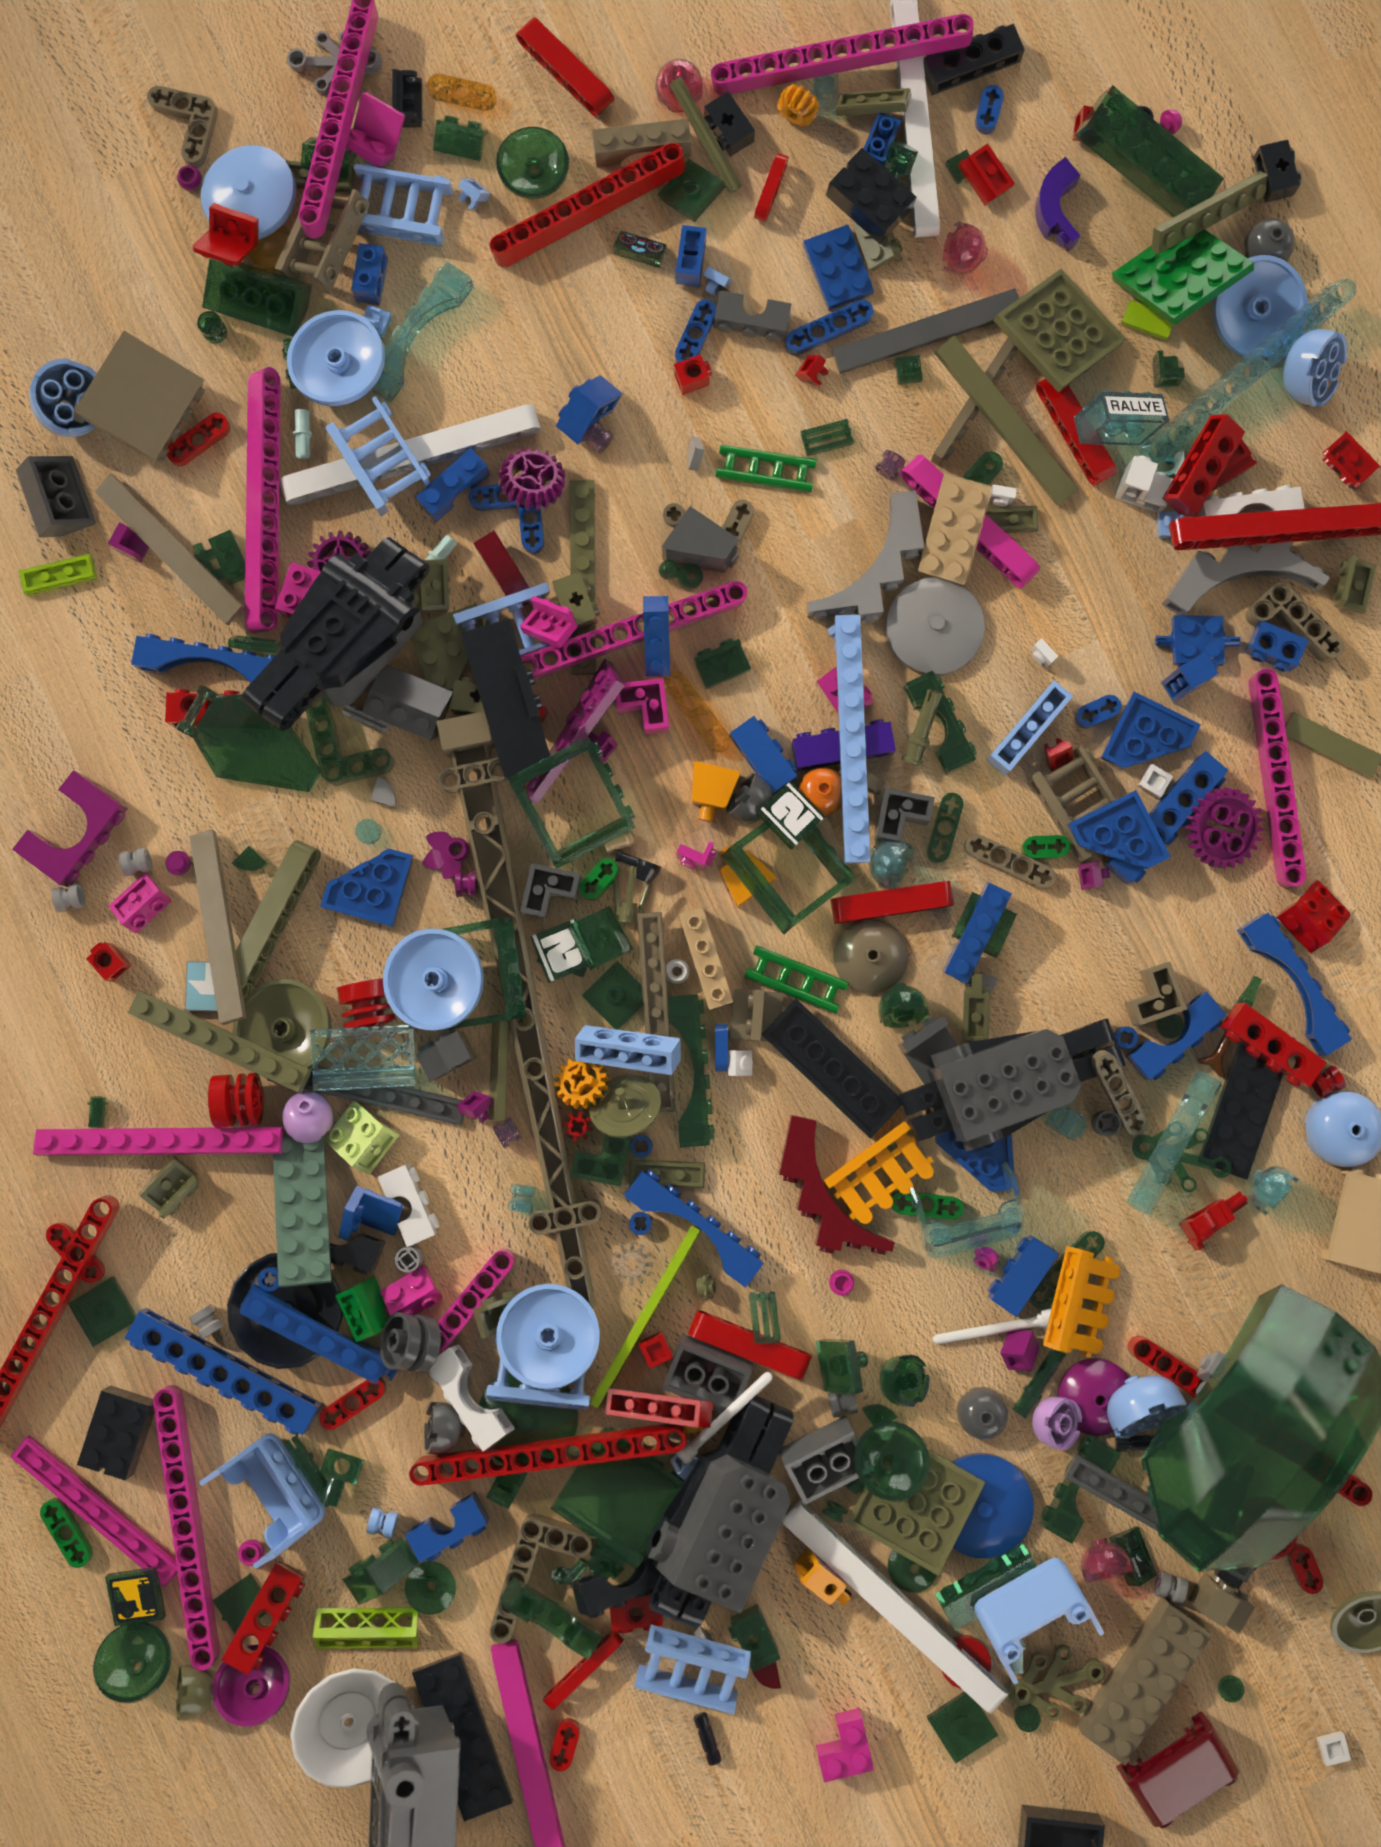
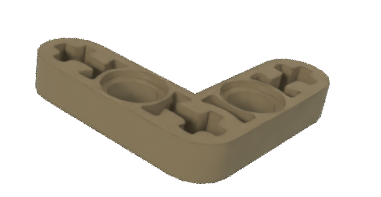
M163 86L152 87L147 93V99L154 111L190 119L181 154L187 165L195 168L201 167L206 160L218 116V110L213 100L206 96ZM160 95H162L164 100L161 99L156 103L155 99H159ZM180 100L189 101L185 109L176 108ZM206 106H209L210 110H206L205 114H203L201 109L204 110ZM199 127L206 129L202 137L194 136L195 129ZM194 144H196V151L198 153V156L194 155L193 159H191L189 154H194Z

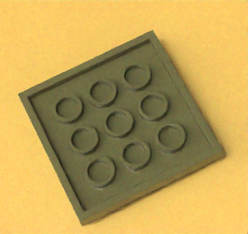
M1062 269L1001 311L993 320L1058 393L1120 347L1126 340Z
M894 1430L847 1523L939 1576L986 1481Z

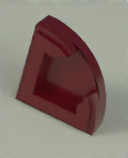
M776 1660L751 1665L753 1675L762 1685L772 1689H781Z

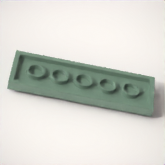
M283 1134L282 1154H273L278 1283L280 1288L332 1282L324 1135L317 1142L301 1143L293 1140L290 1135Z

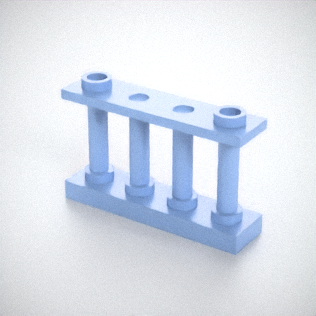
M364 163L363 165L355 164L354 170L357 178L362 180L360 194L367 201L372 182L386 184L380 214L372 215L366 213L358 232L443 246L444 234L441 226L437 225L443 194L453 196L450 180L443 176L429 177L377 168L369 163ZM395 186L409 188L404 218L401 219L390 217ZM419 190L433 193L428 222H425V224L413 220Z
M375 396L372 398L376 410L345 429L343 427L338 429L334 422L325 428L380 516H383L389 512L385 505L389 502V498L420 479L427 487L430 484L428 477L431 474L424 463L418 464L389 418L392 413L385 401L380 404ZM383 418L389 428L388 431L358 449H350L347 444L350 441V437ZM391 440H397L402 448L400 452L370 470L368 468L363 470L360 462L363 461L362 458ZM409 459L415 471L384 490L379 489L377 491L372 484L376 481L375 478Z
M546 582L453 614V620L456 627L462 625V628L467 631L474 629L477 624L476 620L484 617L486 621L489 620L490 624L499 622V612L508 609L509 613L512 612L525 647L519 650L520 656L551 646V644L546 642L534 645L532 637L524 634L520 628V625L525 621L521 610L523 608L522 604L530 602L533 596L546 599L545 596L549 595L550 589Z
M500 1358L497 1382H494V1385H487V1400L589 1411L590 1396L585 1395L583 1391L585 1374L574 1382L573 1390L570 1391V1394L560 1393V1389L534 1390L535 1388L523 1383L519 1388L509 1387L507 1383L509 1371Z
M651 1624L645 1652L651 1653L648 1666L639 1664L634 1688L734 1715L738 1691L732 1689L736 1677L746 1679L751 1651ZM661 1656L676 1660L673 1673L658 1669ZM686 1663L701 1667L697 1680L683 1676ZM711 1670L726 1673L722 1687L707 1683Z

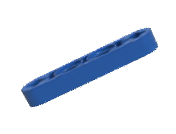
M858 300L792 330L786 336V350L792 355H801L868 324L873 315L871 303L867 300ZM859 308H861L862 311L867 310L865 317H863L861 314L855 316L858 313ZM842 317L846 320L847 325L844 328H837L833 323L834 319ZM821 327L825 331V335L822 338H815L811 333L812 329ZM793 338H796L797 341L802 340L800 347H797L795 344L791 345Z

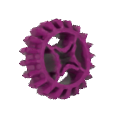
M527 447L525 452L518 449L516 455L510 453L508 460H504L499 471V485L502 488L503 496H508L509 503L516 501L517 508L525 505L527 511L530 507H534L538 511L541 505L546 509L549 503L555 505L557 498H561L566 483L565 472L562 470L561 462H557L556 455L549 457L548 450L541 453L538 447L535 451H530L529 447ZM519 471H522L517 477L513 478ZM551 480V482L547 486L543 487V485L546 484V481Z
M341 530L337 532V537L332 532H329V539L326 540L323 536H320L319 539L322 543L320 545L313 543L316 552L311 551L308 553L309 557L313 560L307 561V565L321 572L327 561L337 554H342L348 559L351 558L347 556L345 547L355 550L364 559L371 551H367L369 546L366 542L361 543L362 539L360 536L353 538L352 532H348L345 537ZM335 549L333 555L326 557L330 551Z

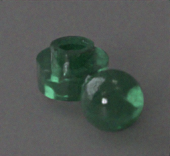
M665 560L658 568L659 575L663 579L671 580L678 578L679 585L685 590H695L703 580L702 570L694 564H687L679 569L673 561ZM687 573H693L695 575V579H688Z

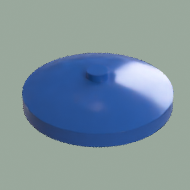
M972 1453L954 1460L952 1463L986 1482L953 1549L966 1556L982 1559L1006 1554L1023 1540L1032 1523L1034 1502L1027 1480L1011 1462L994 1454Z

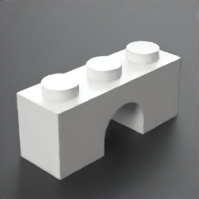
M406 1164L378 1176V1180L387 1198L402 1196L411 1203L412 1211L410 1216L397 1224L407 1247L438 1233L439 1222L436 1215L429 1212L427 1205L430 1202L425 1190L421 1191L417 1182L420 1181L415 1167L411 1168L410 1164Z

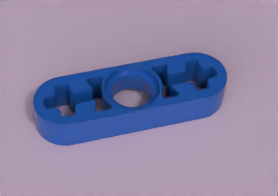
M703 299L695 305L675 350L676 363L684 361L682 354L686 353L688 344L692 346L690 357L700 354L714 323L716 306L711 300ZM705 308H709L710 314L705 315L703 323L700 322V310L704 311ZM698 328L702 331L703 335L699 339H692L689 336L690 330Z

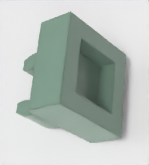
M1185 450L1175 451V458L1167 457L1165 459L1167 465L1174 464V468L1171 471H1165L1170 478L1175 477L1188 455Z

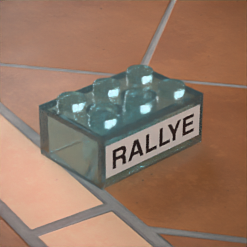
M1103 390L1097 393L1096 397L1074 416L1080 444L1141 446L1170 421L1163 394H1152L1151 392L1131 393V391L1111 392L1110 390Z

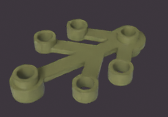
M1064 1644L1056 1648V1655L1044 1678L1034 1683L1033 1681L1038 1671L1046 1668L1048 1660L1042 1652L1037 1651L1032 1654L1031 1663L1023 1678L1017 1679L1019 1683L1014 1685L1012 1682L1009 1686V1697L1014 1704L1025 1706L1030 1703L1044 1711L1050 1720L1057 1721L1062 1716L1060 1706L1055 1702L1049 1703L1036 1695L1047 1692L1070 1705L1077 1714H1082L1086 1711L1087 1704L1082 1696L1073 1695L1061 1687L1088 1679L1092 1682H1100L1104 1679L1106 1670L1100 1660L1090 1658L1084 1663L1083 1669L1058 1675L1064 1663L1072 1659L1070 1648ZM1062 1650L1068 1651V1655L1066 1657H1060V1652ZM1042 1657L1043 1662L1039 1665L1035 1664V1659ZM1095 1668L1100 1669L1097 1676L1091 1674ZM1021 1689L1026 1690V1694L1023 1697L1017 1695ZM1076 1701H1082L1080 1708L1074 1707ZM1052 1708L1058 1709L1055 1715H1050L1049 1712Z

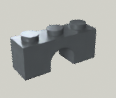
M720 290L714 317V328L724 333L739 332L747 337H766L767 340L773 342L785 341L792 303L768 299L764 312L760 315L752 316L743 309V294Z

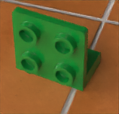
M375 1276L335 1295L356 1342L381 1332V1329L384 1328L385 1323L390 1318Z

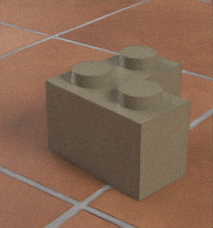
M1165 962L1141 970L1140 974L1148 995L1124 1002L1132 1026H1139L1187 1010L1171 962Z
M1204 1573L1189 1597L1192 1604L1203 1615L1223 1628L1227 1626L1240 1634L1255 1609L1248 1601L1250 1597L1237 1588L1234 1590L1216 1574L1210 1577Z

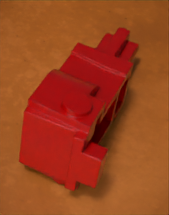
M1239 1191L1225 1201L1224 1199L1214 1200L1203 1209L1179 1222L1180 1227L1189 1239L1187 1241L1188 1244L1192 1245L1194 1250L1203 1249L1205 1246L1202 1242L1236 1219L1233 1213L1248 1204L1246 1201L1247 1197Z

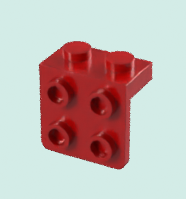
M213 203L209 207V230L192 245L193 252L201 254L205 258L221 261L228 266H237L258 246L259 218Z
M1347 431L1322 452L1325 455L1322 459L1331 470L1337 467L1342 473L1339 478L1349 488L1352 485L1358 488L1380 467Z
M1316 880L1295 903L1281 911L1276 918L1311 954L1334 938L1350 918V913L1319 880Z

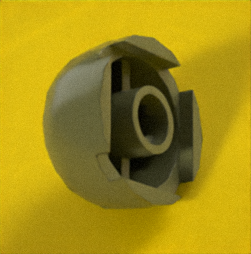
M192 1665L179 1667L177 1679L178 1699L176 1700L177 1720L197 1719L209 1709L213 1699V1683L211 1675L207 1670L199 1671Z

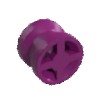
M456 872V897H462L464 894L477 897L478 878L476 872H471L469 875Z

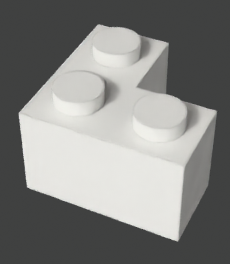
M1134 456L1122 473L1114 498L1156 513L1162 512L1167 506L1162 497L1173 478H1170L1164 472H1155L1158 463L1152 462V459L1149 457Z

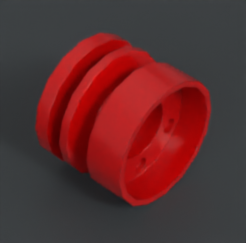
M383 978L356 982L336 988L339 1004L352 1006V1010L341 1014L342 1018L354 1017V1021L343 1024L344 1030L366 1031L384 1027L386 1024L397 1020L396 1014L384 1015V1011L392 1008L389 1003L382 1004L381 999L386 998Z
M249 1073L248 1076L246 1074H238L236 1084L232 1075H214L211 1077L208 1087V1108L214 1128L233 1127L237 1118L241 1126H247L248 1123L251 1125L261 1124L264 1110V1092L259 1074Z

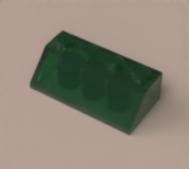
M209 258L202 308L294 337L308 310L312 285L242 262L237 266H228L221 261Z

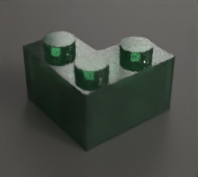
M605 1134L601 1155L577 1150L571 1177L621 1187L632 1136L612 1137Z
M403 1538L394 1542L391 1539L387 1540L378 1547L380 1552L376 1556L371 1554L348 1568L350 1573L342 1580L359 1605L383 1595L419 1564Z

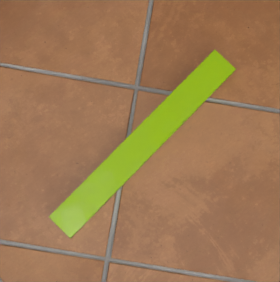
M696 1225L691 1226L592 1397L590 1404L597 1409L604 1403L608 1394V1388L613 1387L701 1234L702 1230Z

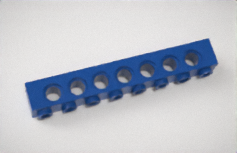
M148 1308L138 1312L125 1336V1339L130 1341V1345L140 1351L145 1349L152 1353V1357L162 1363L167 1361L174 1365V1369L184 1375H188V1373L197 1378L196 1381L206 1387H210V1385L219 1390L218 1393L228 1399L233 1397L241 1402L240 1405L245 1409L261 1412L264 1419L272 1423L279 1422L286 1426L285 1430L291 1434L303 1435L306 1433L322 1405L321 1402L209 1341L202 1340L198 1335ZM153 1331H156L160 1334V1343H155L153 1341ZM175 1343L183 1347L182 1355L174 1352ZM197 1355H201L205 1359L204 1367L197 1365ZM219 1367L226 1369L228 1373L227 1379L219 1377ZM241 1379L247 1380L249 1382V1391H244L241 1389ZM263 1391L269 1392L271 1394V1403H266L263 1401ZM288 1403L294 1407V1415L285 1413L284 1404Z

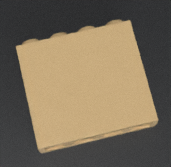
M1351 1167L1350 1171L1341 1170L1340 1174L1346 1176L1329 1248H1323L1321 1258L1381 1274V1174L1376 1173L1374 1178L1366 1176V1170Z

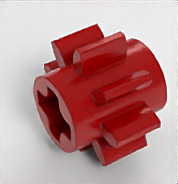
M583 1111L578 1113V1117H574L572 1113H569L570 1122L562 1123V1125L568 1126L569 1130L564 1135H574V1142L581 1135L583 1139L587 1140L586 1131L594 1130L593 1127L588 1126L591 1117L583 1118ZM575 1119L577 1122H584L582 1133L572 1130Z

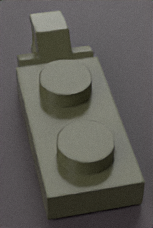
M973 972L971 975V985H965L963 996V1041L972 1042L988 1039L990 993L988 985H982V972Z

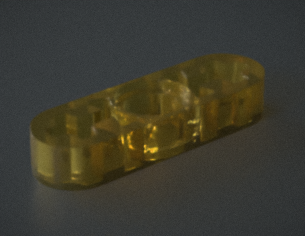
M434 74L427 82L430 96L438 101L483 111L493 109L497 102L495 90L488 84L444 74ZM439 83H441L443 87H440L439 91H436L435 87H438ZM460 87H465L469 92L465 97H458L455 94L456 90ZM489 94V98H486V101H482L481 97Z

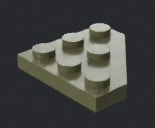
M476 603L423 622V625L411 637L425 680L453 691L455 680H460L465 667L469 663L461 633L466 631V629H463L462 625L456 627L453 614L476 607ZM482 618L476 620L475 628L484 626Z

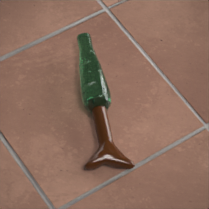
M1253 975L1249 985L1236 1003H1246L1252 1007L1262 979ZM1224 1032L1213 1054L1197 1060L1201 1064L1210 1065L1221 1078H1225L1223 1057L1231 1043V1040L1225 1037L1226 1032Z

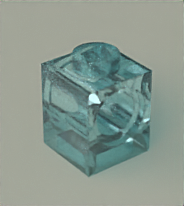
M1064 1105L1053 1109L1044 1124L1066 1138L1075 1141L1077 1137L1081 1138L1086 1131L1087 1125L1085 1123L1087 1118Z

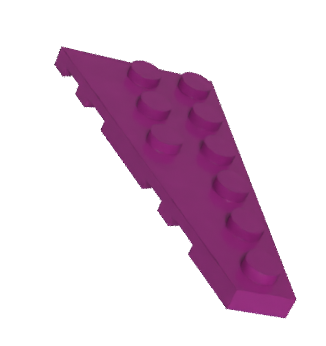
M604 658L575 709L568 714L565 726L549 751L552 765L539 768L535 777H532L528 782L526 792L529 800L533 803H539L625 686L614 665Z

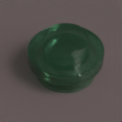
M1226 1675L1218 1683V1692L1225 1701L1237 1702L1244 1695V1685L1238 1677Z

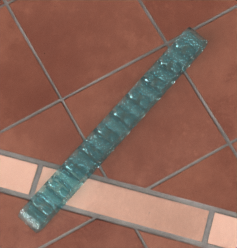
M1345 278L1331 282L1143 443L1139 450V456L1149 457L1155 463L1166 460L1204 427L1210 415H1218L1288 355L1297 339L1311 330L1318 329L1353 299L1356 294L1355 282L1352 279ZM1339 286L1342 289V296L1338 293ZM1320 302L1324 306L1323 313L1320 311ZM1302 318H1303L1304 321H1305V328H1304V329H1303L1302 326H1301V319H1302ZM1283 334L1287 338L1286 345H1284L1282 342ZM1265 350L1268 353L1267 361L1263 357V353ZM1246 366L1250 370L1249 377L1245 375ZM1227 382H1229L1231 385L1230 393H1228L1226 390ZM1209 398L1213 402L1211 410L1207 406V401ZM1190 414H1192L1194 417V423L1192 426L1188 421ZM1171 430L1176 434L1174 442L1170 439ZM1153 446H1155L1157 449V455L1155 458L1151 454V449Z

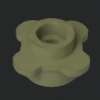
M710 1273L697 1278L698 1296L700 1298L704 1297L705 1300L713 1298V1294L716 1293L715 1279H712Z

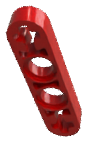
M611 1631L557 1682L543 1698V1702L550 1710H554L612 1655L622 1644L624 1638L617 1631Z

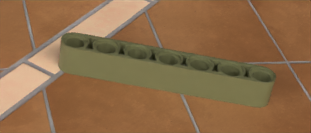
M299 840L294 841L290 845L236 949L244 1002L251 995L319 863L321 851Z

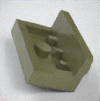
M857 223L853 225L869 270L875 271L892 260L897 262L903 260L901 255L903 251L902 245L895 238L893 231L879 244Z
M1353 554L1341 562L1338 570V575H1341L1340 582L1336 585L1333 592V598L1335 599L1334 607L1360 614L1366 612L1376 564L1357 560V555Z
M174 1156L139 1192V1196L157 1209L159 1216L164 1219L168 1214H174L180 1207V1202L186 1196L189 1197L198 1188L197 1173Z
M516 1289L502 1293V1299L496 1300L495 1296L481 1301L482 1306L472 1309L481 1339L497 1334L501 1314L508 1303L519 1294Z

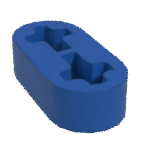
M996 85L987 86L981 95L975 127L982 134L993 132L998 122L1003 101V91ZM990 95L995 96L992 106L988 105ZM986 113L990 114L988 125L983 124Z
M1106 695L1083 705L1075 713V722L1079 727L1087 729L1107 721L1120 712L1121 701L1115 695ZM1106 701L1109 704L1113 703L1115 705L1112 709L1113 713L1110 710L1101 712L1100 708L1106 705ZM1084 711L1087 714L1095 711L1096 715L1090 718V723L1087 720L1081 719Z
M715 1024V1071L728 1072V1024Z

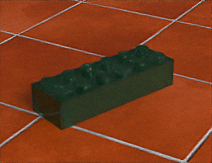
M1113 85L1100 95L1074 135L1173 217L1213 197L1224 177Z

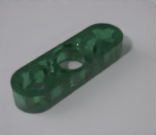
M948 793L940 801L926 850L928 859L933 863H942L950 855L963 809V799L957 793ZM951 798L955 799L954 803L958 805V808H953L950 815L955 816V820L948 816H941V813L947 814L949 806L945 804V801L949 802ZM946 821L950 823L952 827L950 834L943 835L939 832L938 825L940 822ZM935 836L941 840H949L948 844L946 842L942 843L941 850L945 854L940 855L939 858H936L935 853L932 852V848L935 849L939 844V840H934Z

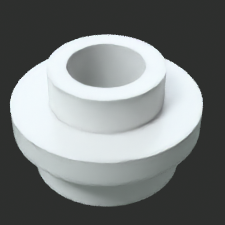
M673 959L666 965L667 979L674 984L686 981L689 976L687 963L681 959ZM680 967L682 974L674 976L672 973L673 968Z

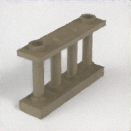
M356 189L352 190L348 200L333 198L331 208L341 209L343 212L338 222L329 220L327 222L326 230L333 232L328 244L316 242L315 239L307 237L299 217H297L274 269L287 281L296 283L300 273L314 275L313 277L323 287L331 291L370 203ZM310 251L323 253L318 266L305 263Z
M1082 745L1073 751L1076 758L1049 775H1042L1039 771L1027 779L1062 836L1068 839L1070 849L1079 863L1093 856L1090 850L1077 845L1067 824L1116 800L1093 762L1095 760L1092 753L1088 749H1084ZM1082 766L1090 779L1062 796H1055L1051 789L1053 787L1052 784ZM1095 787L1103 800L1074 818L1072 816L1069 817L1064 810L1066 804Z

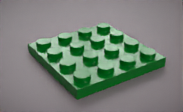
M1204 229L1160 254L1152 251L1151 245L1112 272V279L1175 326L1254 271V262Z

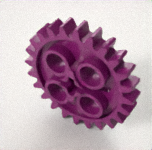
M1223 788V790L1214 789V794L1206 792V800L1197 799L1200 807H1191L1195 815L1187 816L1192 821V825L1185 826L1186 829L1191 830V834L1187 835L1186 839L1193 840L1188 847L1196 849L1193 855L1201 858L1200 862L1208 864L1210 867L1226 869V866L1235 868V863L1244 864L1243 857L1251 858L1249 850L1258 849L1254 842L1262 840V838L1257 836V832L1264 831V828L1258 827V823L1262 822L1263 818L1256 816L1261 809L1254 808L1253 806L1256 801L1248 799L1249 794L1241 793V790ZM1219 809L1220 812H1219V815H1218V817H1217V816H1216V812H1217V810ZM1207 821L1242 831V835L1208 826ZM1210 833H1212V838L1209 841V835Z

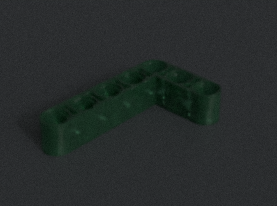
M322 699L320 706L312 707L311 704L306 709L320 774L329 784L339 786L387 774L394 768L395 761L393 756L383 748H376L343 757L331 705ZM326 720L328 722L327 728L323 731H318V724ZM328 744H333L334 749L332 753L324 755L323 748ZM380 756H387V763L382 767H378L376 765L377 759ZM356 762H363V769L358 773H354L352 771L353 765ZM332 768H339L338 776L330 779L329 771Z

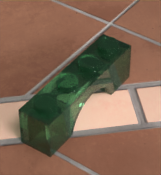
M932 670L907 682L904 690L914 710H921L927 689L943 694L936 716L944 726L945 737L942 746L935 754L945 774L948 775L972 764L976 760L975 755H977L973 743L971 741L968 742L964 735L966 729L960 719L957 720L953 713L955 706L951 698H946L942 690L944 689V684L939 675L935 676Z
M1091 1434L1087 1438H1082L1077 1448L1079 1456L1109 1473L1112 1472L1121 1455V1452L1115 1447ZM1072 1460L1068 1463V1465H1067V1467H1066V1470H1065V1473H1066V1471H1067V1469H1068L1070 1463L1072 1462ZM1064 1478L1062 1483L1059 1482L1053 1491L1054 1498L1050 1506L1046 1505L1044 1507L1040 1523L1048 1531L1073 1544L1084 1523L1076 1507V1494L1080 1486Z
M1024 1543L1017 1547L1011 1548L1000 1557L990 1560L986 1565L974 1572L966 1574L953 1584L945 1586L935 1595L954 1630L957 1631L978 1619L974 1612V1606L979 1599L991 1590L1002 1587L1037 1567Z
M516 1577L512 1578L499 1598L507 1611L527 1623L530 1621L541 1626L557 1637L569 1649L586 1659H589L602 1639L601 1634L594 1625Z

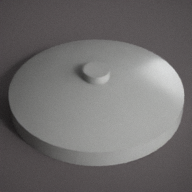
M925 578L905 587L892 602L886 618V637L895 657L910 670L927 676L947 675L964 667L979 650L984 636V616L977 599L961 584L943 578Z

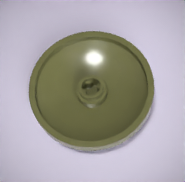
M292 979L271 980L253 989L248 1000L244 1002L247 1019L234 1022L233 1033L312 1069L323 1057L331 1038V1015L324 999L310 986Z

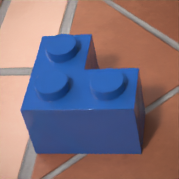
M601 375L592 380H586L580 386L576 385L568 395L570 398L568 404L558 414L560 419L556 427L577 445L591 437L601 418L613 412L623 393Z

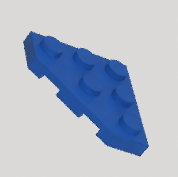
M1134 691L1100 759L1120 769H1125L1186 749L1191 746L1201 724Z
M1137 790L1067 824L1079 847L1144 869H1148L1171 857Z
M388 848L381 852L380 855L363 862L349 870L348 873L328 882L320 907L394 927L414 856Z
M950 1131L935 1136V1143L989 1191L1015 1190L1012 1134L991 1144L969 1151L965 1150L963 1142L953 1141Z

